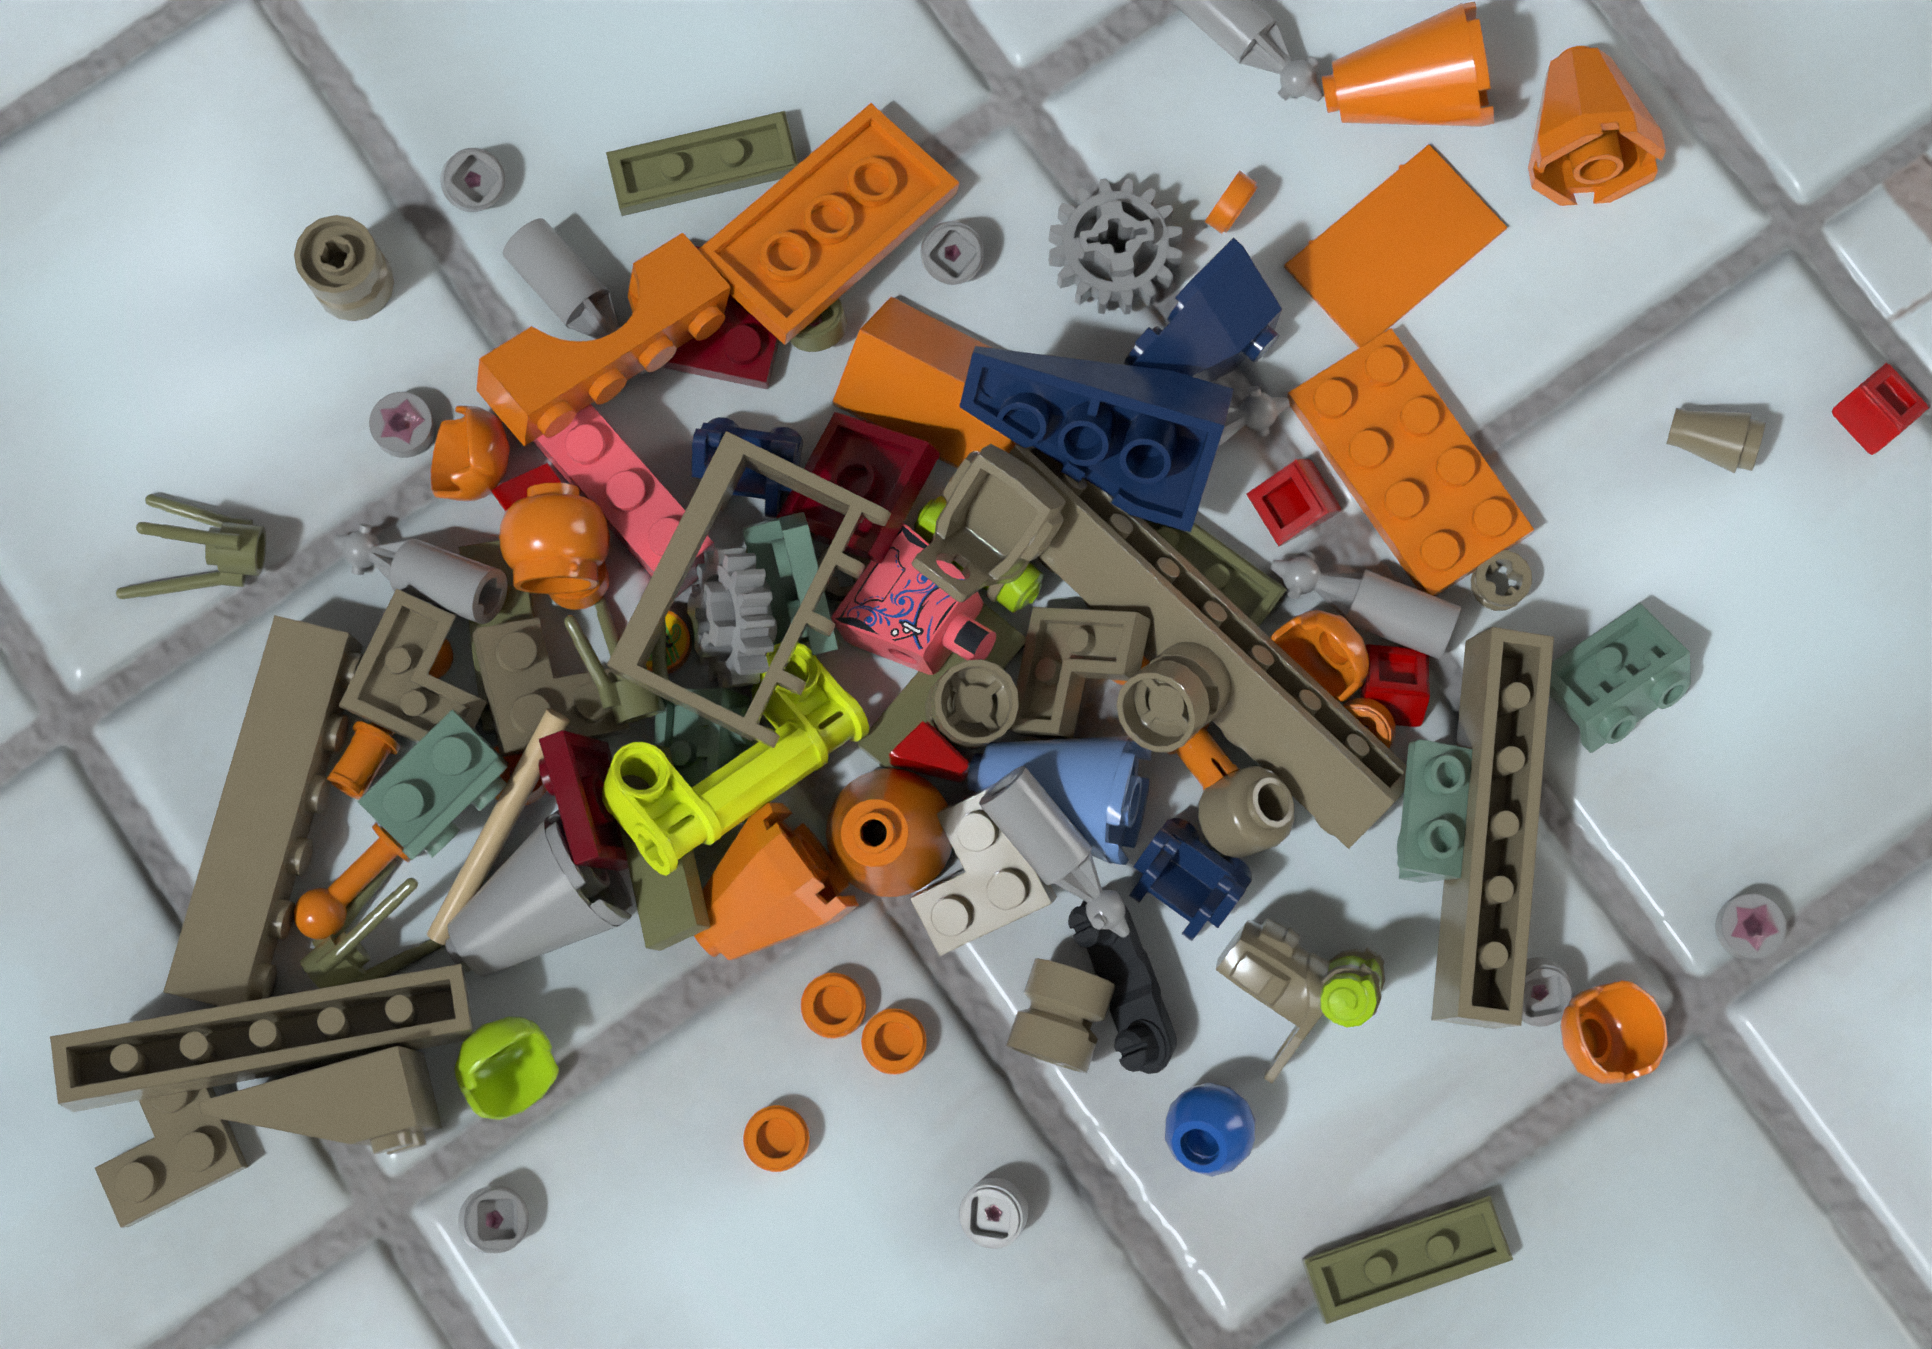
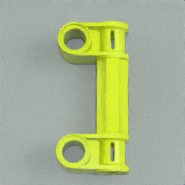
M781 643L774 645L773 652L766 653L769 667ZM798 643L785 669L786 672L807 683L802 694H795L777 685L763 713L776 730L774 732L780 736L775 748L758 742L692 788L668 761L665 754L654 745L646 742H632L622 746L615 753L602 788V802L607 811L614 816L635 842L646 862L661 875L667 876L678 868V859L701 843L713 844L722 835L757 812L765 804L771 802L806 776L827 764L828 754L848 740L858 742L868 735V719L857 700L843 690L807 646ZM767 672L760 673L759 684H753L751 689L752 700ZM626 775L641 777L648 783L650 788L646 790L633 789L624 783L622 777Z

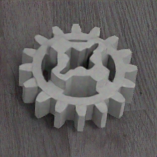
M1104 178L1100 179L1097 195L1092 196L1082 186L1076 189L1075 201L1077 208L1065 203L1059 206L1058 219L1063 225L1056 224L1050 226L1049 242L1057 246L1049 250L1048 261L1049 266H1064L1058 273L1057 284L1060 289L1069 287L1072 284L1077 286L1075 294L1076 304L1080 306L1092 296L1098 299L1097 309L1099 314H1105L1111 301L1119 302L1120 309L1126 315L1131 312L1133 298L1139 297L1148 307L1154 304L1156 292L1153 285L1166 290L1171 287L1174 275L1169 269L1179 268L1183 253L1174 248V246L1181 242L1183 232L1182 227H1166L1172 219L1174 210L1170 204L1158 209L1153 207L1156 190L1149 188L1139 197L1133 194V180L1126 179L1121 187V191H1112L1108 180ZM1096 216L1097 222L1093 228L1081 231L1080 237L1075 238L1082 225ZM1116 240L1119 249H1125L1123 253H1114L1111 244H1106V241ZM1156 255L1150 267L1135 278L1134 269L1139 263L1150 261V256ZM1092 271L1105 280L1097 278L1089 272Z
M745 547L714 549V551L705 552V564H698L696 567L700 583L692 585L693 593L689 595L687 614L692 618L694 648L697 654L700 655L699 661L701 665H709V680L711 682L718 681L719 688L759 684L760 673H765L769 669L765 653L774 651L773 642H775L777 635V621L772 615L770 605L773 597L772 592H770L771 588L765 580L766 572L764 568L756 569V555L754 553H746Z

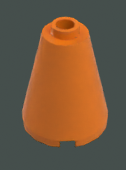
M1475 1L1464 4L1460 3L1332 61L1333 74L1321 76L1327 112L1340 111L1342 123L1471 127L1494 124L1493 106L1480 108L1489 105L1487 90L1491 89L1480 20L1479 18L1476 19Z
M887 768L867 772L845 786L830 809L826 825V841L830 857L841 875L853 886L866 893L882 897H898L914 893L933 881L950 858L952 845L937 816V813L947 807L948 804L936 787L923 777L910 771ZM876 820L881 821L887 830L886 839L879 846L875 844L872 837V829Z

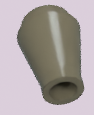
M1676 408L1666 444L1686 450L1734 474L1737 468L1752 471L1759 452L1766 422L1751 419L1752 413L1688 411Z

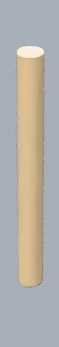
M546 709L508 780L507 786L501 793L427 932V936L431 940L446 946L445 941L450 938L448 923L480 890L540 778L538 763L544 757L539 738L561 730L565 731L570 722L561 713L552 709Z

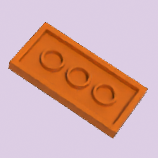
M870 103L698 250L731 286L729 294L777 339L786 345L956 196L959 182Z
M1392 328L1288 392L1286 398L1289 400L1290 407L1418 590L1432 596L1439 595L1476 571L1477 567L1503 550H1509L1529 537L1535 530Z

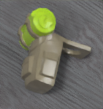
M990 444L982 448L980 452L972 451L958 467L954 476L948 481L943 492L944 496L941 495L936 499H931L920 509L914 524V532L929 545L916 555L912 561V566L958 602H964L982 588L987 592V598L993 602L998 601L1009 611L1015 613L1028 604H1032L1042 588L1044 574L1032 565L1030 561L1040 556L1057 534L1064 521L1060 512L1066 501L1032 467L1006 451ZM936 561H945L953 564L961 571L965 580L956 579L946 574Z
M1268 918L1263 924L1248 920L1218 957L1216 971L1295 1025L1269 1062L1263 1077L1271 1084L1274 1082L1322 1015L1333 1023L1348 1028L1361 1026L1376 1014L1382 998L1381 991L1385 983V961L1381 955L1367 947L1365 951L1359 949L1340 951L1328 961L1300 947L1301 936L1290 927L1286 928Z

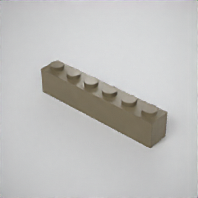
M274 615L164 987V993L217 1006L270 998L277 977V967L271 964L278 939L284 940L287 937L294 920L295 903L289 900L296 876L302 877L306 873L312 857L313 841L308 838L314 813L321 814L329 798L331 782L327 780L328 776L325 775L332 751L339 752L347 736L349 719L347 715L343 714L344 709L340 708L339 704L364 655L361 653L363 645L350 633Z
M1491 627L1465 641L1456 746L1473 749L1461 878L1444 880L1431 1017L1433 1021L1491 1029L1521 1026L1554 636Z
M457 964L50 1036L58 1104L73 1112L320 1068L395 1046L419 1050L462 1042L474 1032L465 973L462 965Z

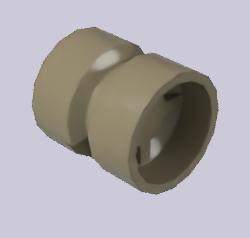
M328 216L319 218L307 226L298 238L294 252L296 269L326 312L338 319L359 321L372 317L385 307L392 296L394 286L392 268L363 224L351 217Z
M1180 642L1168 647L1151 660L1147 666H1144L1130 677L1120 689L1116 705L1119 721L1126 734L1139 746L1153 752L1174 751L1184 746L1227 705L1231 692L1229 672L1221 658L1208 647L1194 642Z
M982 659L965 660L948 669L930 688L925 702L926 721L955 749L961 751L979 749L1003 736L1014 723L1019 708L1018 690L1011 676L997 664Z
M1035 958L1024 990V994L1031 1001V1005L1028 1009L1017 1011L1006 1046L1036 1059L1073 1071L1087 1073L1098 1038L1090 1029L1092 1023L1105 1020L1115 984L1096 975L1061 963Z

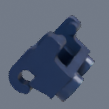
M717 417L711 419L708 423L703 422L701 429H695L692 442V477H703L726 431L800 467L803 439L792 428L776 427L770 432L740 428L731 419ZM746 467L732 495L764 499L765 517L776 518L781 510L783 494H780V491L792 492V489Z
M1171 818L1160 828L1133 866L1144 875L1129 896L1140 903L1147 892L1152 894L1189 921L1181 934L1190 941H1193L1207 921L1216 928H1219L1241 899L1253 879L1249 867L1241 859L1230 856L1221 857L1199 841V834L1190 822L1181 818Z

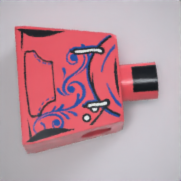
M903 523L881 564L874 561L869 563L832 615V622L836 624V628L849 644L928 675H934L939 672L952 652L965 660H985L994 646L996 633L975 621L984 604L978 591L964 602H958L912 566V561L929 544ZM936 561L946 574L956 579L965 580L961 571L953 564L945 561Z

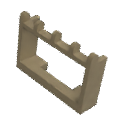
M726 431L607 663L608 668L613 674L750 741L754 739L771 748H775L780 736L772 729L758 725L777 685L795 694H802L807 683L786 672L785 669L806 627L823 635L831 636L836 624L814 611L835 569L855 578L860 577L865 565L843 554L859 522L862 523L864 518L872 523L885 526L891 513L875 503ZM747 467L845 515L748 711L742 717L644 669L665 628L663 621L719 511L724 512Z

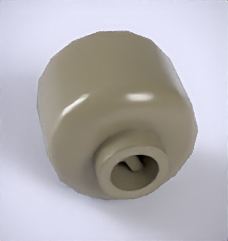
M1253 766L1225 775L1215 784L1206 787L1199 801L1198 818L1202 832L1212 847L1223 855L1242 858L1276 847L1289 836L1294 824L1295 807L1291 792L1280 777L1269 769Z

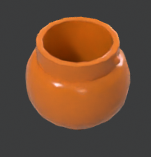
M544 483L529 487L527 489V497L517 500L505 512L500 524L499 540L503 558L509 567L513 569L514 587L517 590L537 594H566L587 591L599 585L598 567L607 558L610 533L608 522L601 508L593 500L580 497L579 487L566 483Z

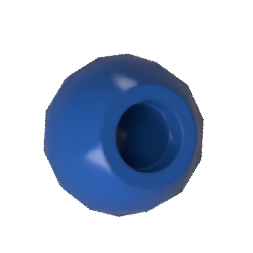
M1207 1082L1186 1089L1170 1104L1165 1122V1141L1173 1157L1189 1171L1211 1177L1232 1172L1251 1154L1255 1142V1117L1247 1101L1233 1089Z

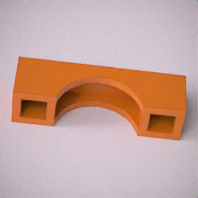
M681 233L633 263L628 290V299L633 314L622 327L599 339L569 341L550 336L531 326L479 358L476 391L523 446L531 443L541 435L547 438L553 437L563 431L580 410L594 401L598 405L610 401L624 388L627 380L644 369L649 373L660 369L673 357L676 349L693 338L701 341L716 332L725 320L724 313L731 286L686 235Z

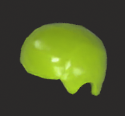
M508 1016L482 1024L462 1043L454 1067L458 1087L472 1110L479 1117L501 1120L522 1113L540 1100L557 1079L559 1072L558 1065L551 1053L552 1045L543 1030L535 1022L524 1017Z

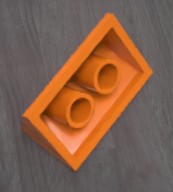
M890 297L860 328L833 398L834 406L865 422L929 442L940 453L939 460L957 469L972 451L980 452L982 448L992 444L1010 453L1014 446L1017 445L1014 441L959 407L975 346L992 347L893 297Z

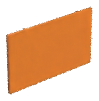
M1429 144L1406 164L1399 165V169L1315 240H1310L1308 242L1309 245L1284 265V268L1358 348L1387 331L1507 229V226Z

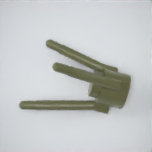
M149 494L145 498L148 506L213 527L206 531L167 524L139 522L136 525L137 532L165 539L205 545L207 565H215L219 571L120 587L116 590V596L119 599H130L220 585L244 587L246 575L259 576L263 570L266 555V530L264 526L253 525L252 519L229 517L180 501Z
M604 595L594 605L611 657L620 639ZM568 615L564 619V624L574 641L573 643L598 688L603 710L612 708L616 725L640 721L666 711L662 697L612 672L608 673V678L577 619L572 615ZM664 619L663 624L665 628L652 652V671L654 674L670 681L667 671L666 622Z
M395 858L346 906L347 915L342 929L336 935L331 934L326 939L313 940L312 943L315 948L300 960L304 971L319 989L386 977L441 948V944L429 939L367 970L363 968L371 958L360 942L402 904L418 886L415 878H408L350 932L346 931L397 865Z

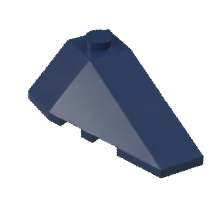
M1233 237L1175 297L1179 302L1167 318L1169 324L1163 330L1158 326L1153 329L1148 327L1136 340V345L1126 357L1124 364L1170 370L1213 382L1234 371L1247 357L1254 363L1257 362L1279 338V334L1274 329L1276 328L1282 308L1241 243Z
M975 346L959 407L1023 448L1034 446L1063 465L1061 472L1078 483L1082 478L1113 496L1111 503L1129 515L1191 533L1223 433L1234 389L1170 370Z

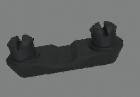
M1083 900L1081 906H1077L1071 911L1068 925L1070 929L1073 928L1076 932L1073 935L1074 941L1079 946L1087 949L1096 975L1115 984L1110 1002V1013L1118 1032L1114 1048L1116 1052L1119 1051L1122 1055L1119 1062L1121 1066L1131 1072L1159 1073L1169 1063L1177 1047V1038L1161 996L1160 986L1148 954L1143 949L1131 914L1125 906L1124 917L1130 933L1122 938L1109 929L1094 928L1086 914L1087 902Z

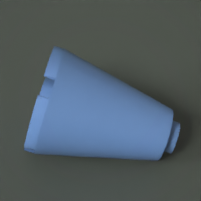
M1129 736L991 742L987 745L983 754L975 753L972 758L968 772L969 791L978 792L998 782L1014 769L1025 766L1092 846V856L1110 864L1126 865L1129 859L1123 852L1122 846L1135 849L1144 819L1150 779L1138 776L1139 759L1151 761V750L1139 746Z

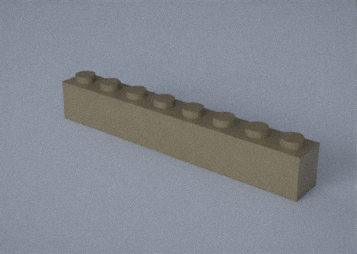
M1018 444L1014 446L1009 454L1032 467L1066 501L1060 512L1064 519L1060 529L1046 550L1038 556L1041 564L1049 571L1059 575L1083 598L1084 603L1090 610L1137 612L1151 619L1143 655L1150 662L1166 648L1180 642L1200 644L1208 647L1220 657L1229 672L1231 692L1227 705L1212 721L1221 728L1224 736L1232 744L1242 748L1262 768L1269 769L1280 777L1291 792V795L1315 817L1318 825L1350 849L1404 793L1407 765L1144 519L1129 515L1111 503L1113 496L1086 479L1082 478L1078 483L1061 472L1062 464L1034 446L1023 448Z

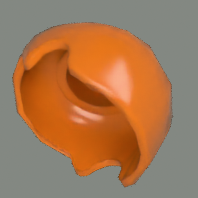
M458 405L455 408V412L465 416L461 419L444 420L438 429L430 472L431 490L435 498L466 502L477 501L492 493L491 490L500 484L506 474L510 446L502 421L497 416L478 406Z
M1321 610L1307 611L1289 620L1270 636L1279 647L1337 701L1342 702L1353 695L1363 685V680L1367 677L1369 657L1363 638L1341 615Z
M1621 980L1581 991L1569 1001V1005L1565 1007L1562 1015L1560 1029L1564 1051L1578 1073L1601 1084L1628 1082L1652 1073L1659 1067L1668 1046L1666 1019L1654 997L1633 982Z

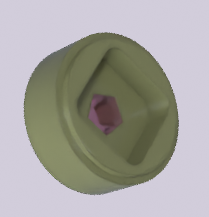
M838 298L790 340L791 344L797 349L806 352L823 351L837 344L844 336L848 324L840 299Z

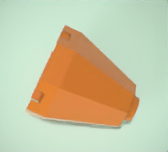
M1575 46L1566 49L1559 57L1550 61L1545 76L1528 164L1532 189L1560 206L1577 205L1574 193L1594 192L1593 204L1611 203L1654 181L1658 172L1656 158L1662 161L1666 152L1662 130L1613 59L1598 48Z
M768 802L747 819L702 890L711 928L694 935L700 946L712 957H716L720 953L728 960L744 957L839 922L859 906L854 895H840L849 886V883L837 870L830 854L816 835L804 823L795 830H792L784 822L793 813L783 803Z

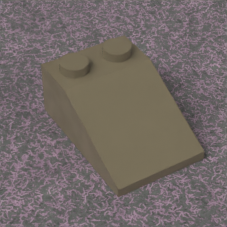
M400 1046L198 1102L200 1113L203 1116L346 1144L372 1146L373 1154L387 1152V1155H392L425 1146L427 1143L424 1133L442 1129L424 1052Z

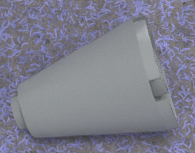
M557 810L545 818L448 923L450 938L445 941V945L453 962L456 965L461 964L464 972L467 973L472 970L476 974L485 977L622 925L632 916L625 912V910L632 906V901L619 871L574 864L560 812Z

